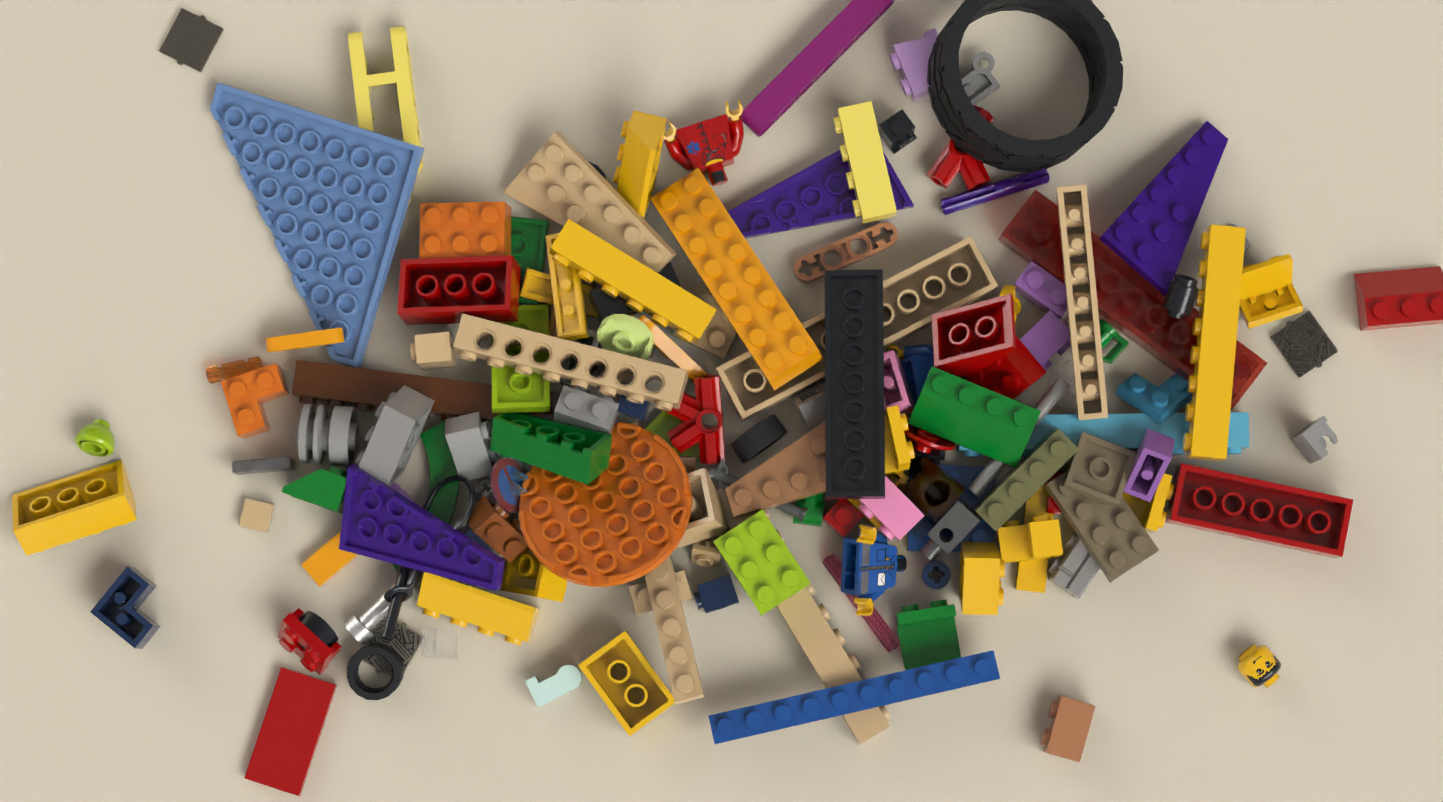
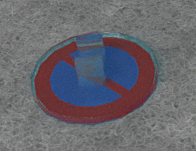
M504 457L498 459L493 465L491 488L494 498L501 508L506 512L516 514L519 511L520 495L527 492V489L522 487V483L529 478L526 475L528 471L519 460Z

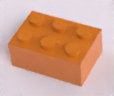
M505 201L420 203L419 259L511 255L512 208Z

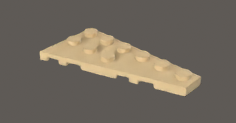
M560 131L553 133L503 192L563 226L570 219L657 273H660L677 254Z

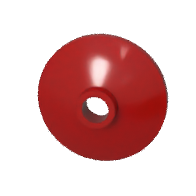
M909 424L908 430L904 431L915 442L914 448L924 453H930L931 449L953 450L956 445L951 441Z

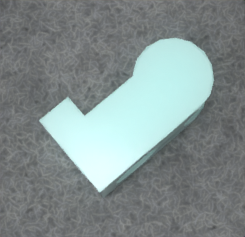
M565 665L558 670L556 675L542 682H539L537 676L526 680L525 683L537 707H541L579 687L582 682V674L577 667Z

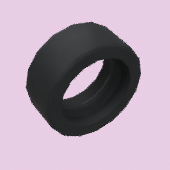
M772 414L736 439L731 444V447L742 463H746L787 434V430L777 416Z
M371 643L363 646L351 657L347 665V680L351 689L358 696L366 700H380L390 696L399 687L403 679L404 665L400 655L393 648L385 644ZM380 655L390 663L392 677L384 687L370 688L360 680L358 674L359 665L367 656Z

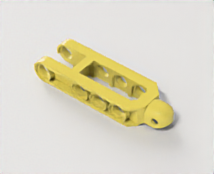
M405 26L390 27L395 71L371 75L369 74L368 59L364 52L363 31L348 33L358 126L374 132L373 120H375V114L371 108L369 95L372 92L371 86L396 83L403 141L421 147L409 44ZM422 157V159H421V163H420V166H419L418 173H419V172L421 171V169L424 167V166H423V157ZM411 194V197H410V200H409V204H410L411 201H412V194Z

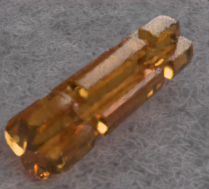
M259 356L250 357L245 362L244 359L223 363L221 367L217 365L207 367L206 376L209 383L221 382L222 378L226 380L262 368L263 364Z

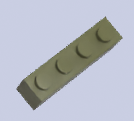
M1054 426L1018 462L1016 468L1013 467L973 509L997 531L1079 448L1059 428Z

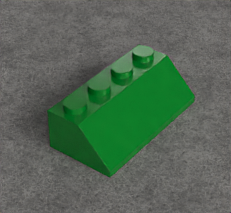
M932 366L928 371L908 424L1016 468L1041 411Z

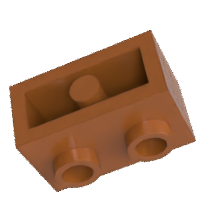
M483 495L475 503L468 524L475 534L511 563L528 547L522 534L519 520L517 518L512 520L509 517L508 511L498 502L494 504Z

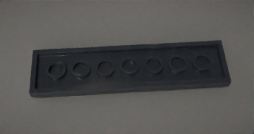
M883 269L825 271L826 500L885 499Z

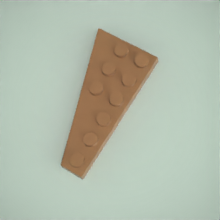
M825 421L725 489L733 519L826 492Z

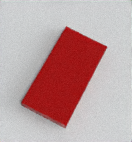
M281 667L244 777L245 779L301 796L337 688L336 684Z

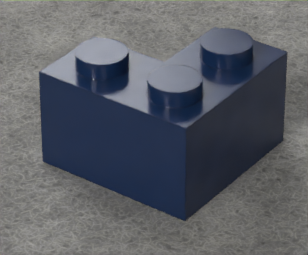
M127 566L90 612L132 647L143 649L160 628V625L142 612L139 607L157 585L136 568Z

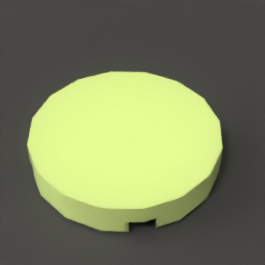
M613 314L606 317L597 330L596 340L598 344L600 342L603 347L602 349L644 360L649 357L653 350L654 338L652 332L643 322L635 317L626 314Z

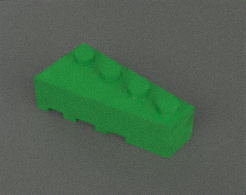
M499 413L493 418L490 450L499 453L503 457L513 458L588 485L609 467L612 434L522 413Z

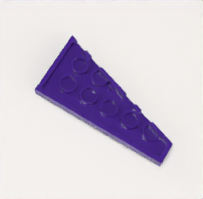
M1208 121L1202 125L1099 238L1164 296L1167 293L1170 280H1173L1228 142V138Z
M840 150L727 211L745 239L860 218V216L855 217L852 200H857L854 189L849 190L846 173L850 172L848 161H842ZM884 153L896 210L914 208V204Z
M356 465L348 466L339 543L340 550L494 591L501 588L504 559Z

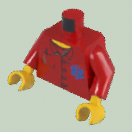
M738 99L739 106L736 110H730L728 101H726L725 110L727 114L677 130L672 122L667 120L670 129L664 133V143L671 158L686 171H694L699 168L702 174L708 172L712 186L728 182L724 167L734 164V157L740 153L744 139L743 121L740 116L743 112L741 101Z

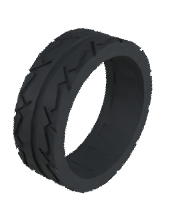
M965 0L937 36L928 60L927 83L930 86L928 91L932 109L940 125L946 129L947 135L960 149L974 159L1000 170L1016 172L1048 169L1069 159L1105 127L1115 111L1114 106L1117 107L1123 88V65L1120 63L1123 60L1119 42L1110 23L1103 19L1105 16L1091 0ZM1022 11L1047 19L1063 30L1077 46L1085 62L1089 78V98L1085 113L1077 128L1066 135L1056 138L1030 140L1015 137L1001 131L984 119L970 102L963 88L959 72V49L963 34L968 25L985 15L995 12Z

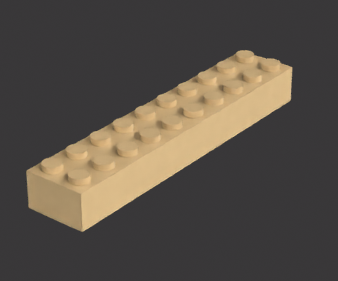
M972 236L883 281L884 349L931 325L933 314L970 305L997 290L998 284ZM825 312L802 323L819 349L823 360L775 391L749 351L716 368V373L720 375V380L742 422L825 379Z

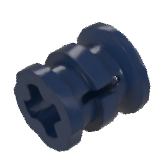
M931 561L922 570L923 583L929 588L941 589L950 581V569L942 561ZM933 567L937 568V572L943 573V577L938 579V583H934V579L928 578V574L933 571Z

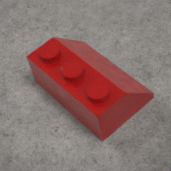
M1440 266L1354 274L1360 331L1443 324V271Z

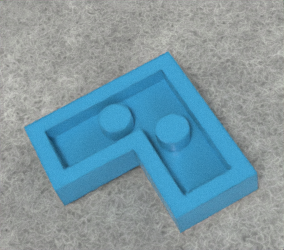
M1134 373L1117 386L1116 396L1160 424L1192 400V393L1188 392V380L1177 373L1158 387Z

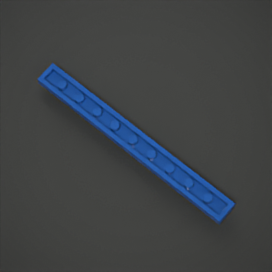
M994 650L717 713L708 717L714 744H719L1000 679Z

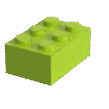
M760 510L713 541L761 616L810 585L807 576L763 510Z

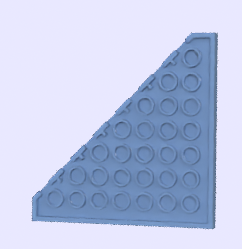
M217 82L210 111L224 133L222 136L241 168L239 171L249 191H252L258 203L257 208L266 226H269L275 238L274 243L293 275L291 278L301 298H304L310 310L309 315L317 331L343 328L345 342L327 345L328 348L326 350L330 358L356 368H361L425 148Z

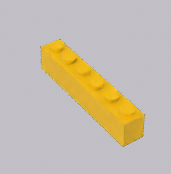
M570 219L567 220L550 247L549 254L553 256L552 260L564 268H567L568 265L578 271L576 274L581 279L589 283L595 281L602 285L601 290L613 298H616L618 295L627 301L626 305L638 313H641L643 310L652 316L651 320L662 328L669 326L677 331L675 335L687 343L691 341L697 343L717 311L711 305Z

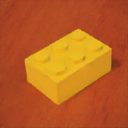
M627 631L618 635L578 665L629 737L675 704L673 694Z

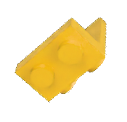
M1290 254L1274 256L1268 261L1255 265L1249 264L1243 267L1239 310L1248 329L1303 312V304L1292 284L1293 259Z
M898 405L887 407L886 414L884 415L885 474L910 469V459L915 458L912 442H906L904 431L908 430L906 414H900Z
M1164 473L1150 502L1123 492L1122 497L1146 532H1157L1158 527L1162 528L1165 523L1167 512L1163 511L1165 501L1170 500L1173 494L1174 484L1171 483L1172 475Z

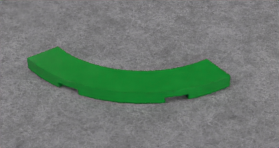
M445 421L420 434L430 465L428 495L437 483L446 477L458 475L445 437ZM460 481L449 482L443 486L435 495L428 511L449 525L456 509ZM393 564L398 573L400 565Z

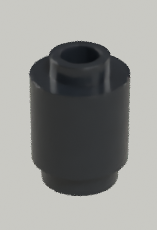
M1175 274L1174 280H1170L1163 303V308L1167 309V315L1183 319L1184 315H1191L1199 289L1196 287L1197 279Z

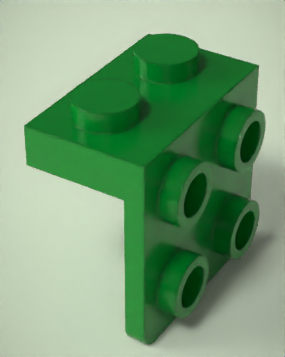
M947 600L929 602L930 608L920 610L918 604L903 606L901 607L902 612L895 614L903 665L906 670L961 658L954 618L956 616L955 604L948 605Z

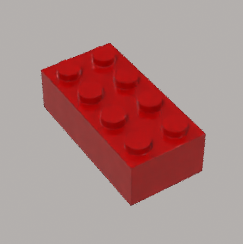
M513 255L401 259L397 314L406 325L460 323L462 314L494 322H518L521 267Z

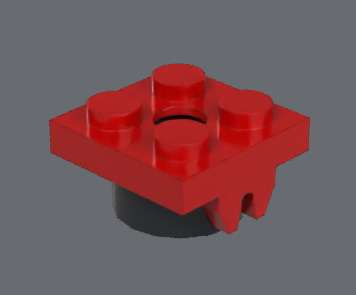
M300 608L293 613L290 612L282 620L277 636L280 639V645L286 651L296 653L301 658V664L310 672L315 671L319 675L328 668L329 663L340 652L342 647L337 643L338 637L325 620L311 611H307L304 614Z

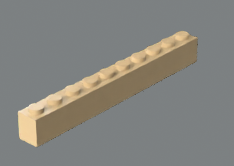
M725 489L716 490L723 504L727 526L730 530L757 513L733 519ZM766 509L763 510L764 513L766 514V516L768 517V519L771 520V518H770L768 512L766 511ZM776 529V531L778 532V534H779L780 537L782 538L783 542L786 544V542L784 541L782 535L780 534V532L778 531V529ZM811 583L776 606L825 688L862 680L857 672L861 666L853 653L850 655L846 654L842 647L846 642L839 630L835 629L832 631L827 622L831 617L823 604L817 606L812 598L816 592ZM885 706L842 715L859 744L864 743L890 727L887 720L891 719V716Z

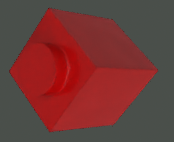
M840 499L822 520L843 538L848 535L864 515L846 499Z

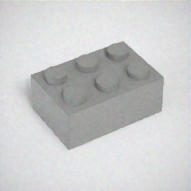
M405 385L397 393L392 392L387 402L383 401L375 414V417L378 418L376 426L373 425L368 431L365 438L368 445L366 450L362 449L359 453L355 465L391 487L404 473L435 401Z

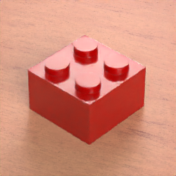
M1016 336V349L979 372L963 377L969 382L1015 400L1047 372Z

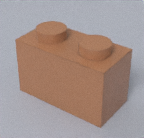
M1058 696L1057 701L1052 700L1048 717L1052 718L1049 729H1044L1040 745L1044 746L1043 752L1080 762L1095 706L1064 696Z

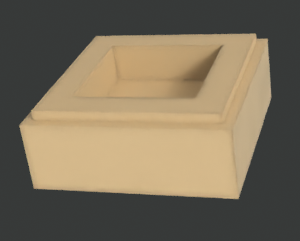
M245 498L239 526L268 533L275 505Z

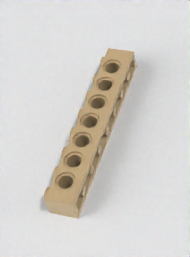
M1083 184L1057 187L1056 195L1078 420L1108 418L1087 186Z
M462 314L453 344L456 353H459V357L464 360L475 362L476 358L487 360L486 364L495 368L503 369L504 365L514 367L515 372L531 376L532 372L542 374V378L550 382L559 383L561 379L571 382L570 385L572 387L578 386L584 390H587L588 386L599 389L598 392L605 396L615 397L616 394L627 396L626 400L633 403L643 404L644 401L655 403L654 407L664 411H671L672 408L680 409L688 380L687 370L466 314ZM490 337L494 339L493 345L490 348L482 349L479 347L480 341L483 338ZM513 344L522 346L521 352L516 356L507 354L508 348ZM541 351H546L550 354L549 359L544 363H537L535 361V356ZM569 358L578 361L577 366L572 370H565L563 368L564 361ZM601 365L606 368V371L601 377H593L590 375L593 367ZM626 372L633 374L634 379L631 383L624 385L618 382L621 374ZM659 380L662 382V386L658 391L651 392L646 389L648 382Z

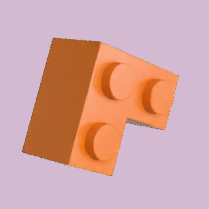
M275 363L221 381L237 436L245 439L270 431L271 428L263 403L289 395L282 368Z

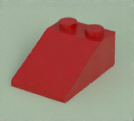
M1010 293L933 314L934 367L957 377H963L979 372L1016 349L1013 295Z

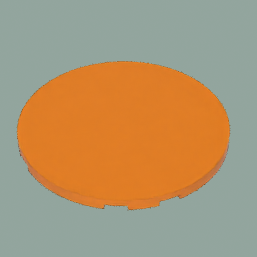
M618 422L614 424L611 432L612 442L609 467L590 484L587 485L536 466H532L530 472L524 478L520 491L518 511L522 534L537 560L550 572L564 580L590 587L615 586L636 580L663 563L675 550L686 531L691 515L692 490L687 471L680 457L659 435H655L642 429L641 426L631 423Z

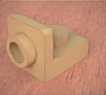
M726 532L693 543L691 562L706 568L719 567L721 554L713 541Z

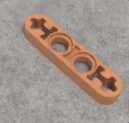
M882 222L806 254L795 262L794 275L801 282H813L824 277L826 270H841L890 249L897 241V229L891 223ZM881 229H884L886 232L891 231L890 242L886 243L884 239L875 242L877 248L872 249L871 240L867 234L871 233L872 239L880 235ZM857 239L863 240L867 245L865 253L860 255L853 253L850 247L851 243ZM833 250L840 254L841 261L839 264L831 266L825 262L824 256L828 251ZM814 257H820V264L825 269L824 271L820 272L818 266L811 270V276L807 277L805 273H799V270L802 269V263L806 262L808 266H811L817 262Z

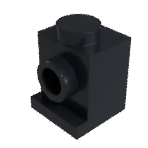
M903 109L885 120L878 127L879 135L893 154H896L917 139V136L914 134L916 127Z

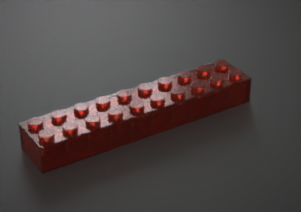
M1035 189L1002 232L998 241L1026 262L1030 263L1033 261L1065 284L1058 206ZM1091 231L1099 316L1174 373L1189 380V376L1194 375L1195 364L1190 363L1192 346L1196 347L1197 335H1193V323L1195 318H1199V311L1193 307L1191 315H1184L1183 319L1167 315V309L1163 308L1166 295L1164 296L1104 244L1099 239V236ZM1236 340L1231 410L1267 365L1265 360L1238 340Z

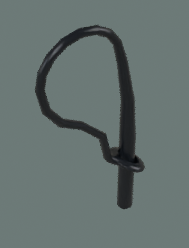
M454 475L446 477L437 483L428 495L422 508L429 511L435 495L447 483L453 481L463 482L468 487L470 499L463 520L456 528V530L461 532L468 523L474 509L476 494L473 484L466 477ZM399 567L395 586L384 594V599L390 605L381 636L382 639L393 640L402 602L407 601L412 596V590L416 586L422 571L416 570L411 583L407 584L411 568Z

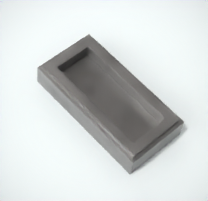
M288 456L232 462V473L237 475L295 470L294 460Z

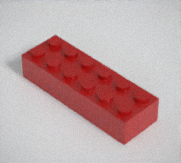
M1183 463L1176 466L1173 480L1174 490L1169 501L1166 523L1331 558L1343 557L1353 499Z

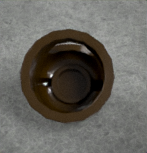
M921 456L919 459L921 468L914 474L908 484L900 483L897 488L932 522L937 523L957 501L965 487L932 460Z

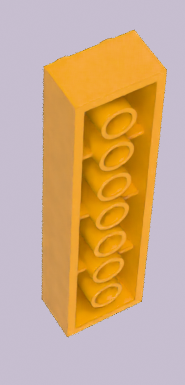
M699 168L650 198L657 212L774 391L823 360L819 349Z

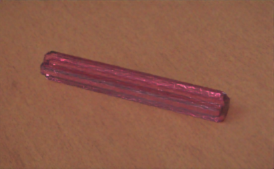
M833 553L827 556L822 563L841 588L842 563ZM845 593V595L848 597V599L851 601V603L857 610V604L854 603V598H858L859 596H854ZM874 606L871 616H862L888 652H892L900 645V641Z

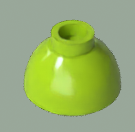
M95 419L93 424L83 427L74 439L79 449L93 456L105 457L114 452L115 440L112 432L109 430L110 424L102 419Z

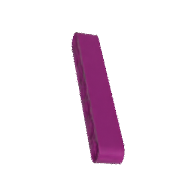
M852 0L745 107L740 115L743 123L755 135L761 137L890 8L895 0Z

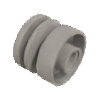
M304 404L297 427V446L300 463H310L313 455L314 463L321 464L325 452H328L330 465H352L359 440L356 407L335 406L331 418H328L326 405H319L316 412L314 404Z

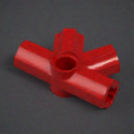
M974 105L981 116L992 124L995 118L990 112ZM950 139L926 174L932 182L945 189L948 188L958 172L967 191L980 187L991 180L984 164L981 163L982 161L974 159L966 152H957L952 139Z
M720 375L695 376L696 398L684 392L680 409L672 408L671 411H665L683 420L682 423L668 431L667 434L673 446L680 453L699 442L700 463L718 464L722 458L725 462L724 414L721 402ZM706 413L714 414L718 420L717 424L712 426L705 424L702 418L703 415Z

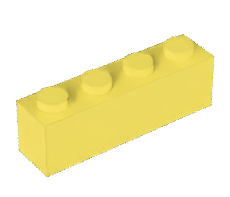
M872 101L838 108V117H834L833 121L836 134H842L844 142L839 147L842 161H848L850 172L846 173L849 190L854 189L857 199L852 200L855 217L860 216L862 224L896 217L897 210Z

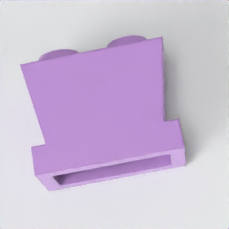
M936 28L926 31L924 38L893 44V54L889 55L895 71L900 70L903 80L900 81L905 96L910 95L913 102L929 93L928 87L930 86L927 83L928 60L938 36Z

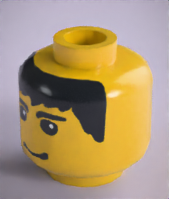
M1253 644L1238 657L1240 661L1238 663V670L1252 687H1259L1263 684L1268 688L1280 678L1277 672L1281 668V663L1266 645L1257 646Z

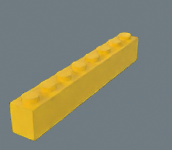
M1211 224L1206 229V232H1202L1200 249H1205L1204 261H1199L1198 278H1202L1201 289H1198L1195 299V306L1200 307L1199 318H1195L1193 323V335H1197L1196 347L1192 346L1190 363L1195 364L1194 375H1190L1188 380V392L1192 393L1191 404H1187L1185 421L1190 422L1189 433H1185L1183 438V450L1187 451V458L1223 461L1227 457L1246 228Z

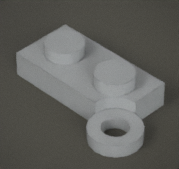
M980 52L974 56L972 60L973 71L961 79L963 88L973 106L1000 88V84L991 74L995 60L987 52ZM986 59L989 65L987 68H980L978 61Z

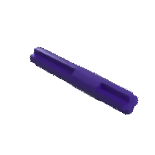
M1047 169L1005 178L940 200V207L943 214L948 215L1046 184L1050 179Z

